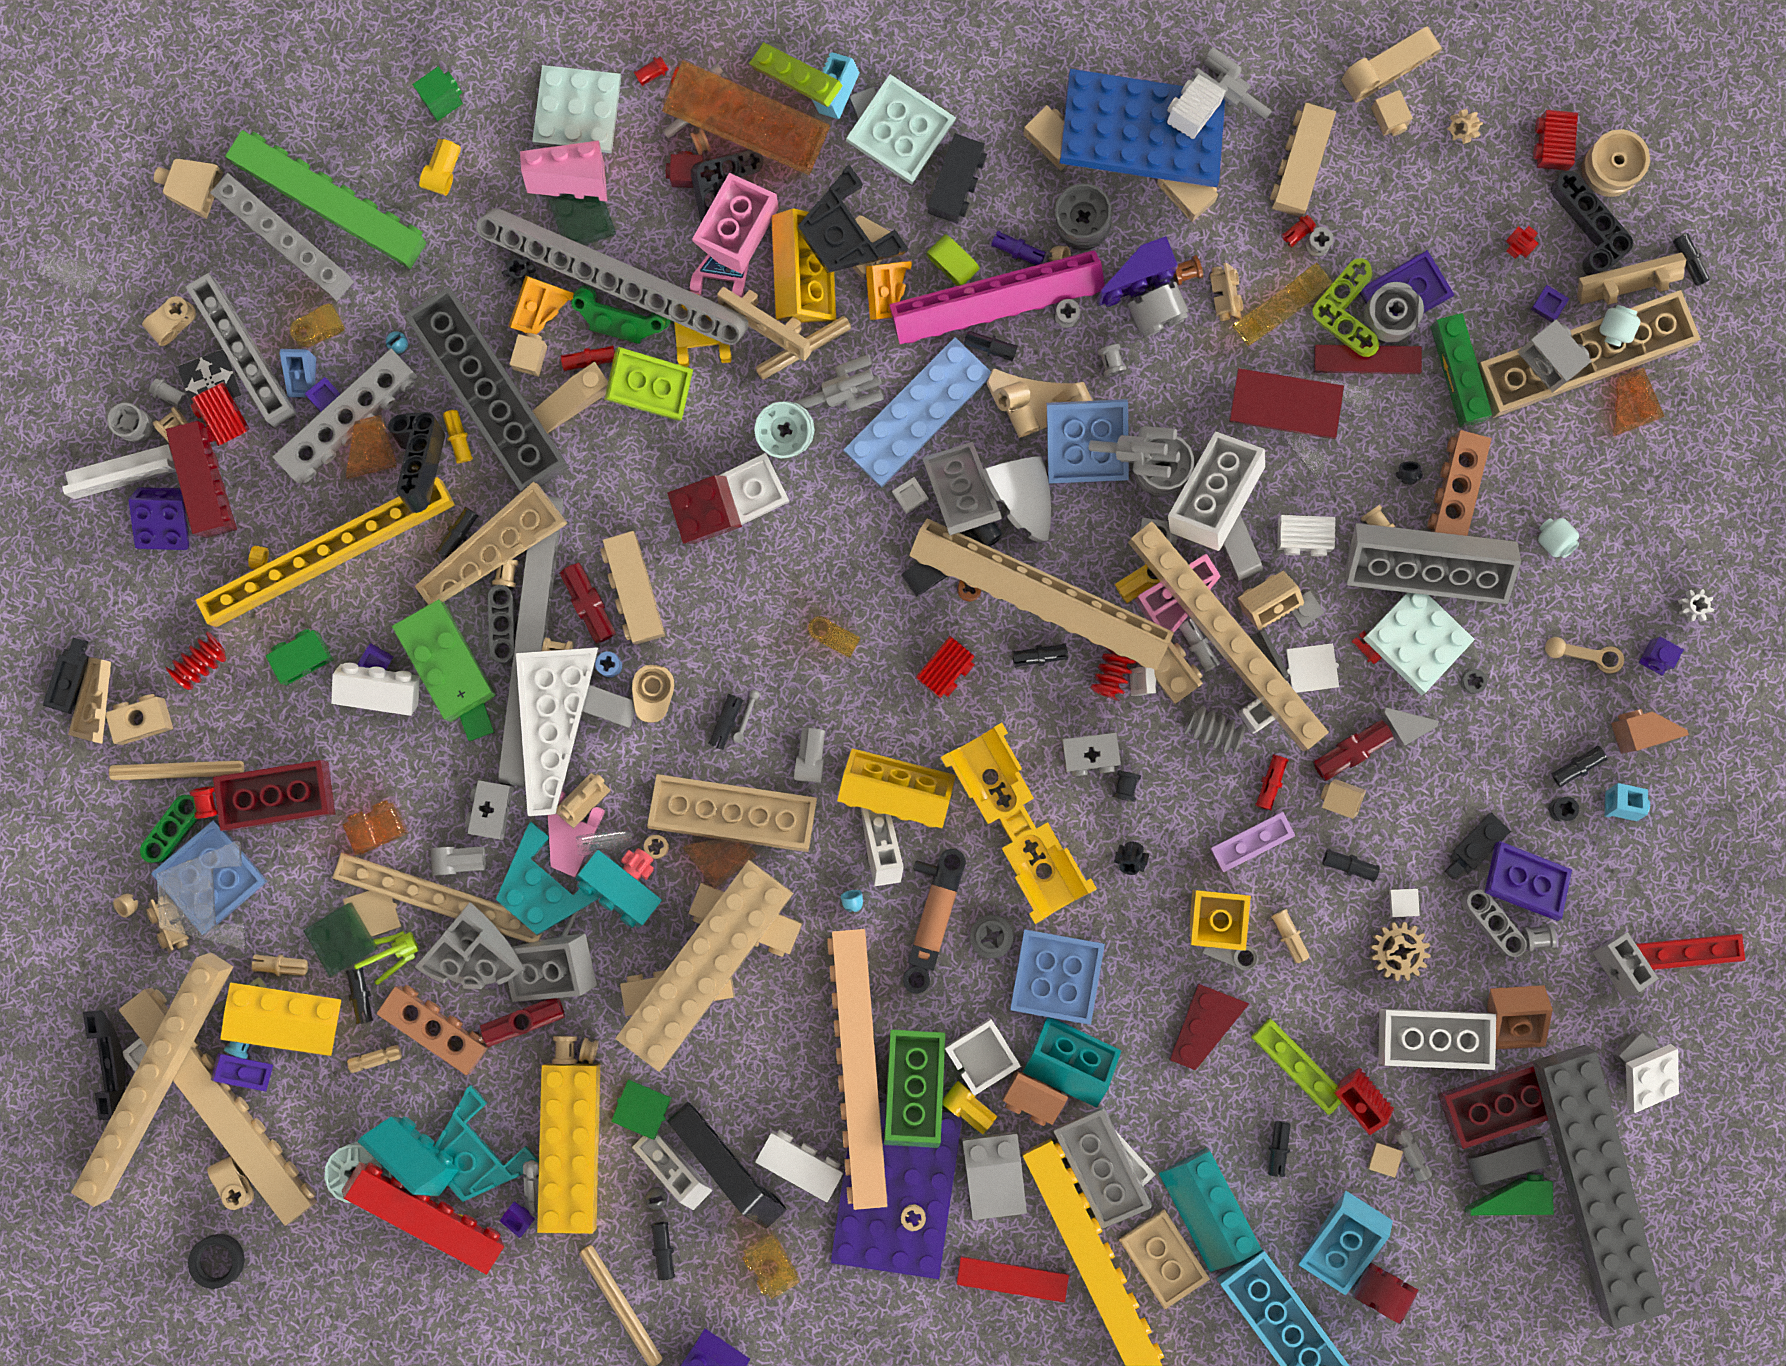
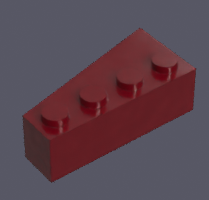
M194 421L165 429L192 534L209 538L236 531L237 526L218 469V459L210 444L212 442V435L208 426L205 427L203 423Z

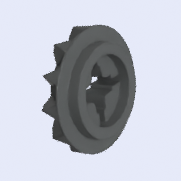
M983 916L974 923L970 932V941L972 947L979 955L985 958H998L1006 954L1011 948L1013 930L1010 924L1000 916ZM987 925L993 932L1003 931L996 938L997 948L991 941L981 943V940L987 936V929L985 927Z

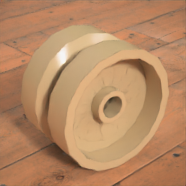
M1624 129L1611 130L1602 135L1584 155L1581 165L1582 177L1595 193L1606 197L1620 196L1633 188L1648 171L1650 164L1649 149L1644 140L1636 133Z

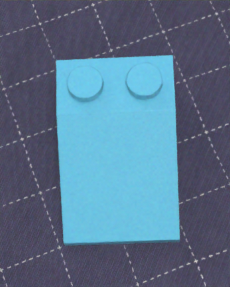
M1345 1191L1332 1208L1300 1260L1299 1266L1346 1295L1390 1237L1393 1220Z

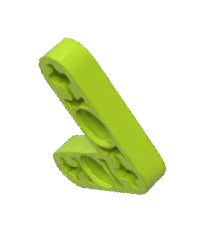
M1357 258L1349 263L1313 307V316L1320 326L1357 354L1363 357H1370L1379 349L1377 335L1345 311L1372 278L1373 272L1370 263L1366 259ZM1356 267L1358 269L1365 267L1364 270L1366 274L1364 276L1359 274L1354 279V282L1357 285L1356 287H1354L1353 284L1346 278L1349 277V279L1352 280L1356 275L1354 269ZM1347 286L1350 289V294L1343 299L1336 297L1335 291L1338 287ZM1330 308V314L1336 319L1333 323L1332 319L1326 315L1321 318L1319 310ZM1343 322L1353 324V330L1349 334H1341L1338 331V327ZM1359 330H1361L1359 336L1363 340L1371 339V348L1366 346L1362 349L1361 341L1356 338Z

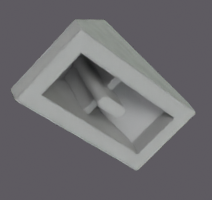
M1387 707L1381 709L1380 712L1382 719L1392 731V735L1399 747L1405 746L1436 728L1439 723L1437 720Z

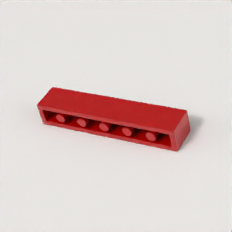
M362 1162L358 1163L342 1189L345 1200L486 1275L488 1274L505 1247L500 1238L501 1234L488 1226L486 1229L478 1226V1222L467 1214L460 1216L454 1213V1208L442 1201L438 1204L430 1200L431 1196L413 1195L394 1176L389 1178L382 1174L383 1170L373 1163H368V1165Z

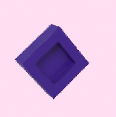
M1546 285L1531 310L1553 322L1559 317L1569 298Z
M326 377L305 393V397L320 413L340 395L339 391Z
M370 643L357 665L358 667L365 668L381 667L386 671L394 656Z
M514 1201L499 1221L521 1238L535 1218L526 1208Z

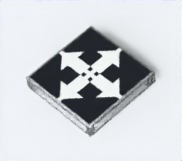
M223 348L176 365L190 408L191 404H193L192 397L221 382L225 383L235 402L246 398L236 370Z

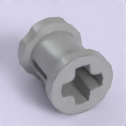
M1324 227L1316 228L1306 241L1308 253L1314 257L1325 255L1333 244L1334 237L1332 232ZM1316 238H1320V242L1324 243L1322 247L1319 246V242H1315Z
M1065 299L1057 305L1055 321L1062 328H1070L1078 321L1080 308L1077 302ZM1064 309H1069V313H1071L1069 319L1063 314Z
M1120 344L1106 346L1097 351L1098 355L1102 357L1104 364V377L1118 375L1127 370L1126 366L1122 363L1119 353L1121 349Z
M1546 924V927L1537 929L1523 928V937L1526 940V950L1528 952L1538 947L1549 946L1550 948H1556L1557 937L1552 924Z

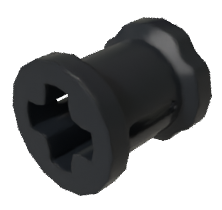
M1118 770L1117 775L1119 779L1116 792L1112 793V797L1136 802L1134 794L1137 780L1141 779V775Z
M1562 797L1552 800L1548 811L1550 812V817L1555 821H1571L1577 817L1579 805L1571 797ZM1566 804L1567 814H1562L1563 810L1559 808L1560 805Z

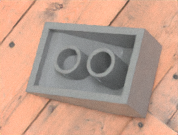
M586 934L560 936L512 947L523 966V969L508 981L512 1002L581 996L597 986Z
M1010 1131L962 1138L972 1219L981 1220L1026 1214L1027 1209L1017 1132Z

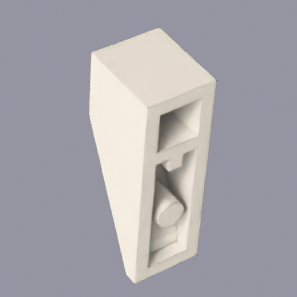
M861 808L868 861L874 886L900 883L903 863L891 815L877 814L869 809Z
M658 1133L655 1140L642 1136L632 1147L681 1204L694 1210L712 1192V1189L703 1178Z

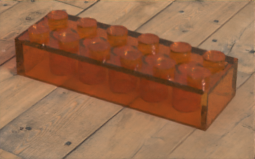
M681 57L660 105L662 112L807 175H810L831 126L822 119Z

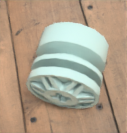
M783 401L772 403L761 411L756 419L754 431L756 441L761 449L770 456L782 459L797 456L805 451L813 440L815 428L808 410L798 403ZM790 423L789 428L793 430L792 434H786L784 437L780 425Z
M357 1141L339 1148L330 1156L325 1166L324 1179L328 1190L335 1198L345 1203L351 1202L343 1198L342 1189L352 1174L350 1170L357 1167L359 1162L365 1165L373 1163L383 1170L382 1174L389 1178L391 1177V1173Z

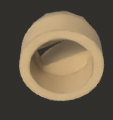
M1055 246L1050 250L1052 257L1048 258L1051 262L1070 257V248L1068 246Z
M127 893L114 899V908L120 916L126 918L137 910L138 900L134 901L132 899L134 895Z

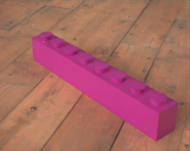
M1093 250L889 304L899 344L914 343L922 338L940 336L945 332L957 329L963 330L979 323H990L995 319L1016 316L1021 312L1032 309H1042L1065 299L1072 300L1082 296H1092L1097 292H1101L1105 284L1101 261L1096 251Z

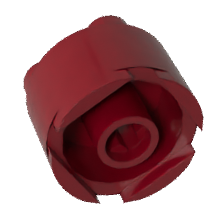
M1370 1262L1362 1274L1352 1297L1401 1324L1419 1290Z

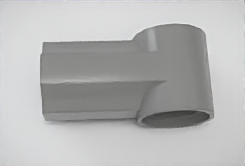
M802 728L799 756L796 758L794 780L821 783L824 766L822 755L825 730Z
M455 847L431 848L432 876L485 870L486 856L484 847L455 849Z
M1204 946L1202 952L1207 956L1241 970H1251L1258 963V954L1250 946H1246V950L1251 953L1252 961L1246 966H1242L1238 962V954L1242 950Z

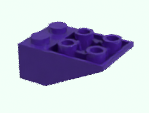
M1167 236L1143 244L1102 288L1097 301L1098 306L1105 304L1106 307H1110L1121 302L1120 298L1127 295L1134 298L1144 294L1146 288L1155 285V288L1158 289L1170 284V279L1173 278L1178 264Z
M704 1328L680 1366H747L750 1358Z

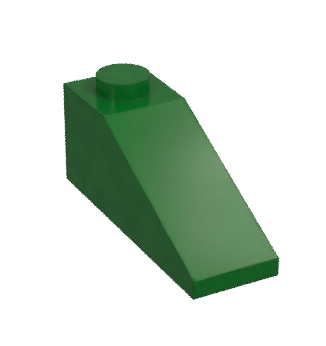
M1528 1173L1527 1178H1518L1465 1206V1212L1471 1216L1554 1215L1553 1181L1544 1178V1174Z

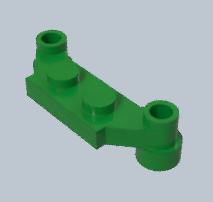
M588 285L580 286L574 292L571 301L573 309L579 311L590 325V331L640 344L643 338L666 329L672 322V320L653 312L649 316H644L595 302L596 292Z

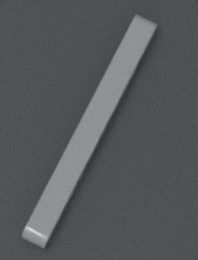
M498 208L491 209L476 223L478 234L492 243L724 344H735L748 330V320L741 313ZM633 283L639 287V290L635 288ZM657 294L661 295L663 300H661ZM681 304L684 305V306L687 308L688 311H686L685 309H683V307L681 306ZM705 315H708L712 321H709ZM730 326H733L736 329V332H734L730 328Z
M547 496L562 515L563 498ZM560 529L527 549L499 768V784L526 787L516 653L541 652L544 639L547 637Z

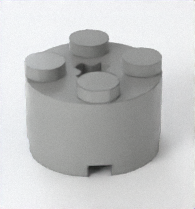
M1176 282L1141 296L1142 299L1137 302L1133 300L1127 304L1139 333L1144 334L1145 338L1160 332L1166 323H1168L1169 327H1172L1188 318L1187 313L1189 310Z
M1402 282L1387 283L1379 288L1367 302L1364 310L1365 325L1377 335L1379 340L1385 342L1400 341L1409 336L1421 321L1424 312L1423 301L1420 295L1408 284ZM1393 308L1394 313H1397L1398 315L1393 316V314L1389 312V310Z

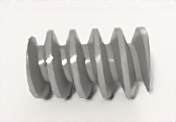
M1201 706L1197 711L1194 710L1183 734L1186 735L1192 729L1194 730L1193 739L1196 740L1202 734L1204 735V744L1213 739L1214 749L1222 743L1223 753L1232 748L1234 756L1243 740L1245 725L1240 724L1235 729V720L1231 719L1225 724L1226 718L1224 715L1215 720L1216 712L1211 710L1205 715V706Z

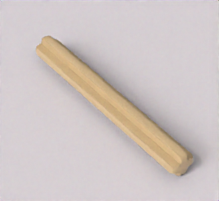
M242 761L112 765L109 767V778L111 780L216 777L244 772V763Z
M592 1245L585 1247L579 1253L583 1262L648 1366L658 1365L662 1361L659 1351Z

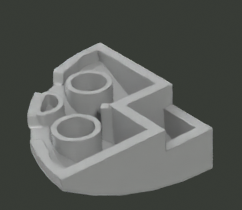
M1042 457L1014 460L981 470L995 500H1001L1008 507L1007 518L1017 529L1023 527L1029 531L1028 538L1040 543L1048 541L1051 524V497L1047 472Z
M469 902L417 963L415 968L441 983H446L450 979L456 983H461L464 989H482L486 984L497 982L500 985L509 981L523 969V966L508 941L495 925Z

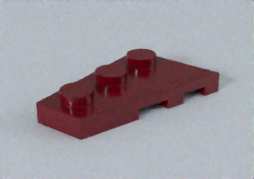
M1197 984L1169 1060L1196 1070L1250 1003Z

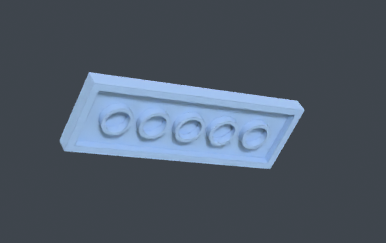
M955 337L844 449V452L882 488L987 382L991 371Z

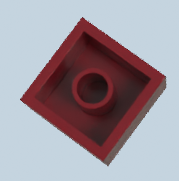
M714 475L667 492L683 544H696L742 527L726 476Z

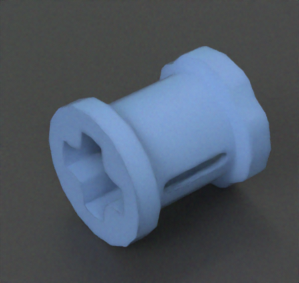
M603 652L596 659V669L603 676L613 678L620 674L622 662L614 653ZM611 658V661L615 663V667H611L607 671L603 666V662H608Z

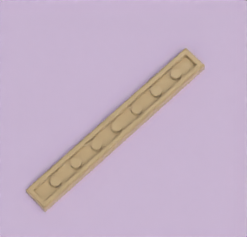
M341 852L332 877L333 879L452 918H456L470 902L495 925L501 934L528 943L540 941L542 933L538 936L534 934L501 904Z

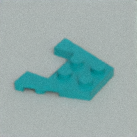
M530 822L496 901L538 936L600 898L592 892L589 895L580 888L572 895L531 860L546 844L549 837Z
M473 1085L466 1089L445 1130H443L434 1146L438 1151H443L451 1156L453 1159L452 1164L459 1169L448 1186L462 1202L523 1175V1164L525 1162L535 1160V1162L539 1163V1159L525 1146L510 1161L504 1164L467 1122L488 1104Z

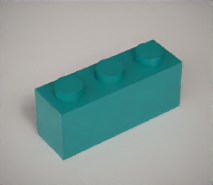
M599 850L594 853L575 877L579 882L577 886L589 895L591 892L600 898L598 902L609 911L614 909L621 915L620 920L630 928L635 926L639 929L662 901V899Z

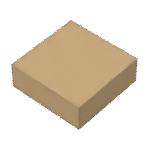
M1375 1142L1367 1168L1395 1178L1403 1151Z

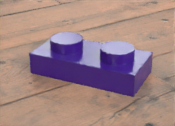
M218 1053L211 1080L266 1092L273 1064Z

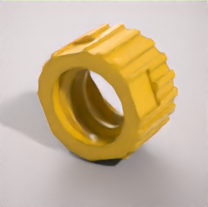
M255 545L251 548L248 558L250 569L255 570L267 564L269 558L268 548Z

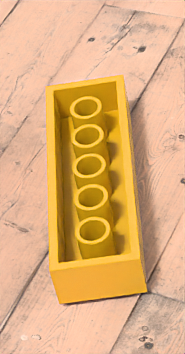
M546 1063L542 1065L537 1233L593 1234L596 1230L600 1064Z

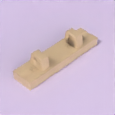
M1678 253L1581 277L1578 283L1577 298L1580 304L1604 299L1607 305L1618 302V295L1654 286L1659 292L1669 290L1670 282L1683 279L1686 258L1683 253Z
M725 287L718 292V304L744 315L748 320L749 327L803 361L811 354L810 341L799 334L802 330L799 320L792 317L785 325L756 307L759 303L758 295L751 290L742 298Z

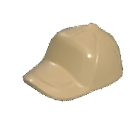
M646 665L640 668L634 675L632 683L634 710L636 716L644 722H658L664 718L668 711L674 691V679L667 668L657 665Z

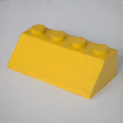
M792 208L772 215L776 320L788 322L792 317L801 323L831 322L836 320L834 271L826 272L797 230L798 225L809 213L808 211Z
M852 748L843 774L837 801L850 807L869 809L877 814L884 813L896 816L904 821L912 820L923 823L927 827L943 828L956 775Z
M230 983L224 1011L221 1040L331 1056L341 999Z

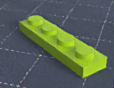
M764 42L749 62V65L754 70L826 107H829L843 86L839 80Z

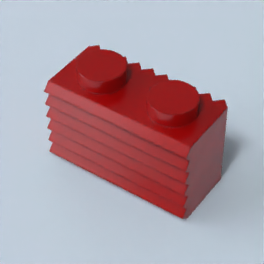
M1545 110L1541 117L1537 118L1535 133L1539 134V143L1535 144L1533 150V159H1537V168L1568 171L1574 165L1578 126L1577 112Z
M224 382L191 398L193 401L191 408L198 419L203 418L211 432L212 442L216 441L218 446L250 430Z
M949 636L917 674L915 679L939 699L943 695L948 698L958 686L955 683L957 678L961 674L966 677L975 666L972 662L975 656Z
M1362 1068L1356 1069L1339 1081L1340 1083H1338L1339 1085H1337L1334 1094L1368 1135L1375 1133L1388 1124L1394 1107L1390 1106L1391 1103L1387 1102V1098H1383L1384 1094H1381L1380 1090L1376 1089L1373 1081H1369V1077H1366V1073L1362 1072Z

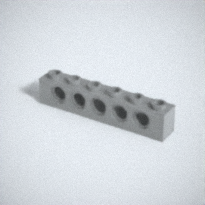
M229 173L210 192L222 205L336 301L354 283L345 271Z
M207 273L185 286L265 420L273 427H277L297 415L298 413L218 281Z
M391 348L282 447L273 458L297 483L301 484L303 481L305 483L310 481L317 472L315 470L323 463L325 465L330 463L336 457L335 452L342 445L348 446L356 438L355 434L362 427H369L376 420L375 415L382 409H389L395 403V397L401 391L407 392L410 390L418 376ZM386 377H392V384L388 388H382V380ZM366 395H372V403L368 406H362V399ZM346 413H352V421L348 424H342L343 416ZM327 431H333V438L329 442H323V434ZM313 449L312 458L304 461V451Z

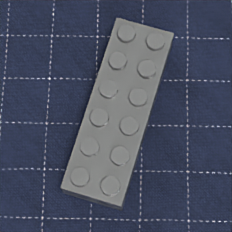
M1356 523L1345 564L1346 582L1348 586L1508 604L1521 564L1518 542Z

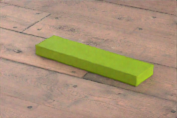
M1268 1018L1251 1036L1327 1115H1330L1342 1103L1334 1094L1337 1084L1271 1018Z

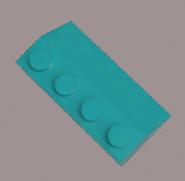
M1204 1148L1159 1172L1169 1195L1210 1272L1240 1263L1262 1251L1208 1148Z

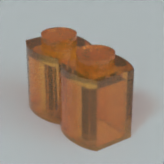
M385 800L373 805V811L365 815L361 811L347 817L348 822L343 824V827L355 855L364 854L408 834V830L395 803H388Z

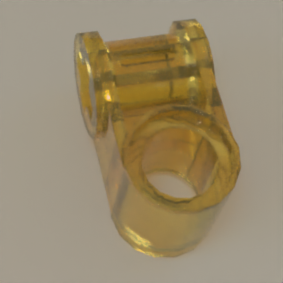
M332 303L322 305L313 312L296 319L290 326L291 336L300 346L306 348L312 347L327 338H332L345 330V326ZM303 329H306V330H307V331H306V332H307V336H306V337H302V332H301V331H302Z

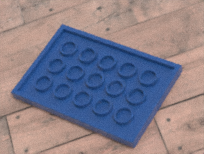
M1070 69L1059 164L1217 188L1220 179L1225 100L1222 99L1221 104L1194 139H1191L1190 136H1186L1181 130H1177V128H1173L1172 125L1167 123L1170 115L1167 111L1168 107L1175 97L1181 98L1183 95L1181 91L1184 86Z

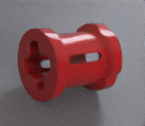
M214 786L200 787L189 791L190 796L194 798L196 808L194 815L196 819L218 814L213 797Z

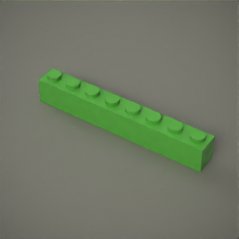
M241 130L225 156L231 164L408 269L412 268L427 244L422 237V231L411 224L408 227L400 224V218L389 211L383 214L377 210L378 206L367 198L361 201L354 196L356 193L343 184L341 187L332 183L333 179L321 171L318 174L309 170L311 166L299 158L295 161L287 157L289 154L287 151L277 145H274L272 148L265 144L266 139L253 131L251 134H248Z

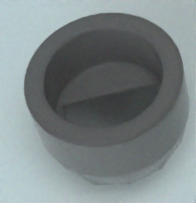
M661 1187L651 1188L645 1198L648 1207L654 1210L663 1208L668 1201L667 1192H664V1189ZM662 1195L663 1200L650 1203V1198Z

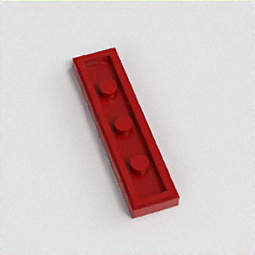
M1742 934L1636 944L1653 970L1746 961Z
M960 1256L956 1285L1065 1303L1069 1274Z

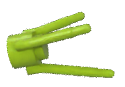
M402 931L395 935L366 941L364 943L366 947L395 942L391 943V948L355 964L354 968L359 969L393 953L398 958L403 956L401 960L375 980V984L379 985L405 963L416 958L414 953L419 951V947L411 932L405 934Z

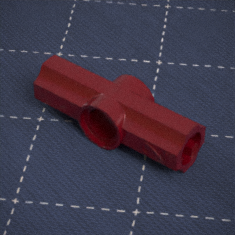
M578 562L559 572L572 597L570 600L580 619L584 620L595 644L605 642L617 633L604 610L606 607L596 588L592 587L583 566Z
M1383 720L1377 721L1359 734L1355 733L1336 745V748L1312 762L1314 768L1324 781L1330 780L1346 768H1352L1371 756V753L1394 740L1392 731Z
M551 998L480 1025L483 1040L489 1048L561 1020L566 1016L560 999ZM519 1014H525L529 1019V1025L526 1029H522L517 1025L516 1020Z

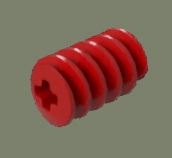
M208 631L205 633L208 639L207 642L200 638L197 639L199 649L190 645V656L183 652L180 653L183 660L182 663L175 659L172 660L175 669L172 670L165 666L170 676L187 690L193 689L192 681L195 683L201 682L200 674L204 676L210 674L208 667L212 669L218 668L216 659L220 662H225L227 659L224 653L225 649Z
M1105 647L1111 654L1102 655L1101 658L1107 664H1099L1098 669L1103 674H1095L1094 676L1095 680L1100 684H1091L1090 688L1101 696L1120 701L1115 695L1124 694L1125 691L1119 687V684H1128L1129 681L1123 677V674H1132L1127 664H1135L1136 661L1126 656L1117 655L1113 650Z

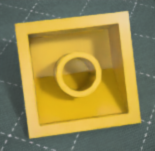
M1192 890L1190 945L1246 951L1251 896Z

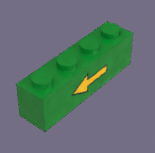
M1463 313L1437 319L1430 328L1459 428L1486 421L1492 416V412Z

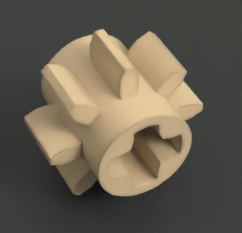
M1466 108L1460 110L1459 115L1450 116L1452 123L1447 130L1451 131L1453 141L1462 138V142L1465 144L1470 142L1471 138L1480 136L1478 130L1483 122L1479 121L1477 117L1478 112L1468 114Z

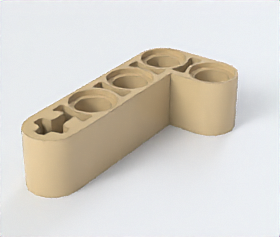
M1424 27L1368 61L1367 58H1363L1346 70L1341 81L1354 102H1360L1441 52L1442 47L1430 28Z

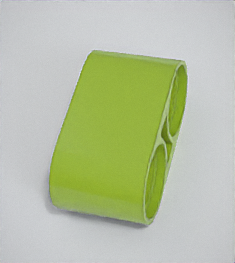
M944 234L926 252L930 261L956 286L966 284L980 270L974 259L947 234Z

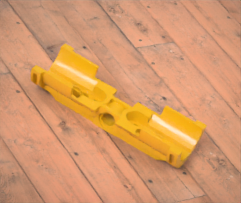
M1000 723L969 743L943 755L941 759L946 768L953 767L970 798L973 797L987 824L999 819L1012 842L1003 847L1002 850L1017 875L1015 879L1033 909L1029 914L1034 923L1037 924L1052 913L1095 891L1097 888L1091 878L1085 880L1068 848H1062L1049 823L1047 822L1036 828L1023 805L1034 799L1019 773L1022 767L1004 738L1008 732L1003 723ZM988 769H993L998 774V780L993 785L986 784L982 778L984 771ZM1001 782L1005 785V788L1000 789L1002 794L1011 797V800L1008 801L1009 807L1007 808L1003 805H997L996 801L999 800V796L996 792L993 795L989 792V789L998 787ZM1025 841L1036 842L1038 846L1035 848V852L1038 856L1043 853L1045 859L1037 860L1031 866L1029 860L1034 858L1030 852L1025 853L1023 851V848L1026 847ZM1041 863H1046L1051 867L1052 872L1047 879H1041L1036 874V868Z

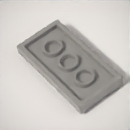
M973 442L922 458L949 536L1002 519L996 500L981 470H983Z
M1104 1107L1054 1128L1053 1131L1101 1229L1151 1209L1152 1204Z

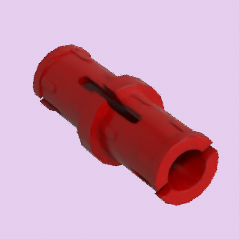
M612 345L592 350L585 348L584 351L578 353L561 355L563 370L566 372L585 368L593 362L597 365L612 363L615 349Z
M1272 754L1266 776H1263L1261 780L1263 785L1255 806L1272 811L1278 789H1282L1283 786L1281 780L1289 762L1287 758Z

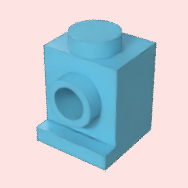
M1617 783L1606 791L1604 817L1610 818L1614 816L1639 821L1648 815L1650 810L1648 789Z

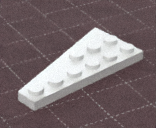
M598 648L516 653L528 816L556 814Z

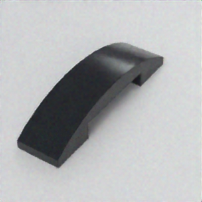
M102 1010L84 1011L83 1018L86 1038H97L104 1091L95 1093L98 1120H110L125 1092L123 1052L117 1033Z

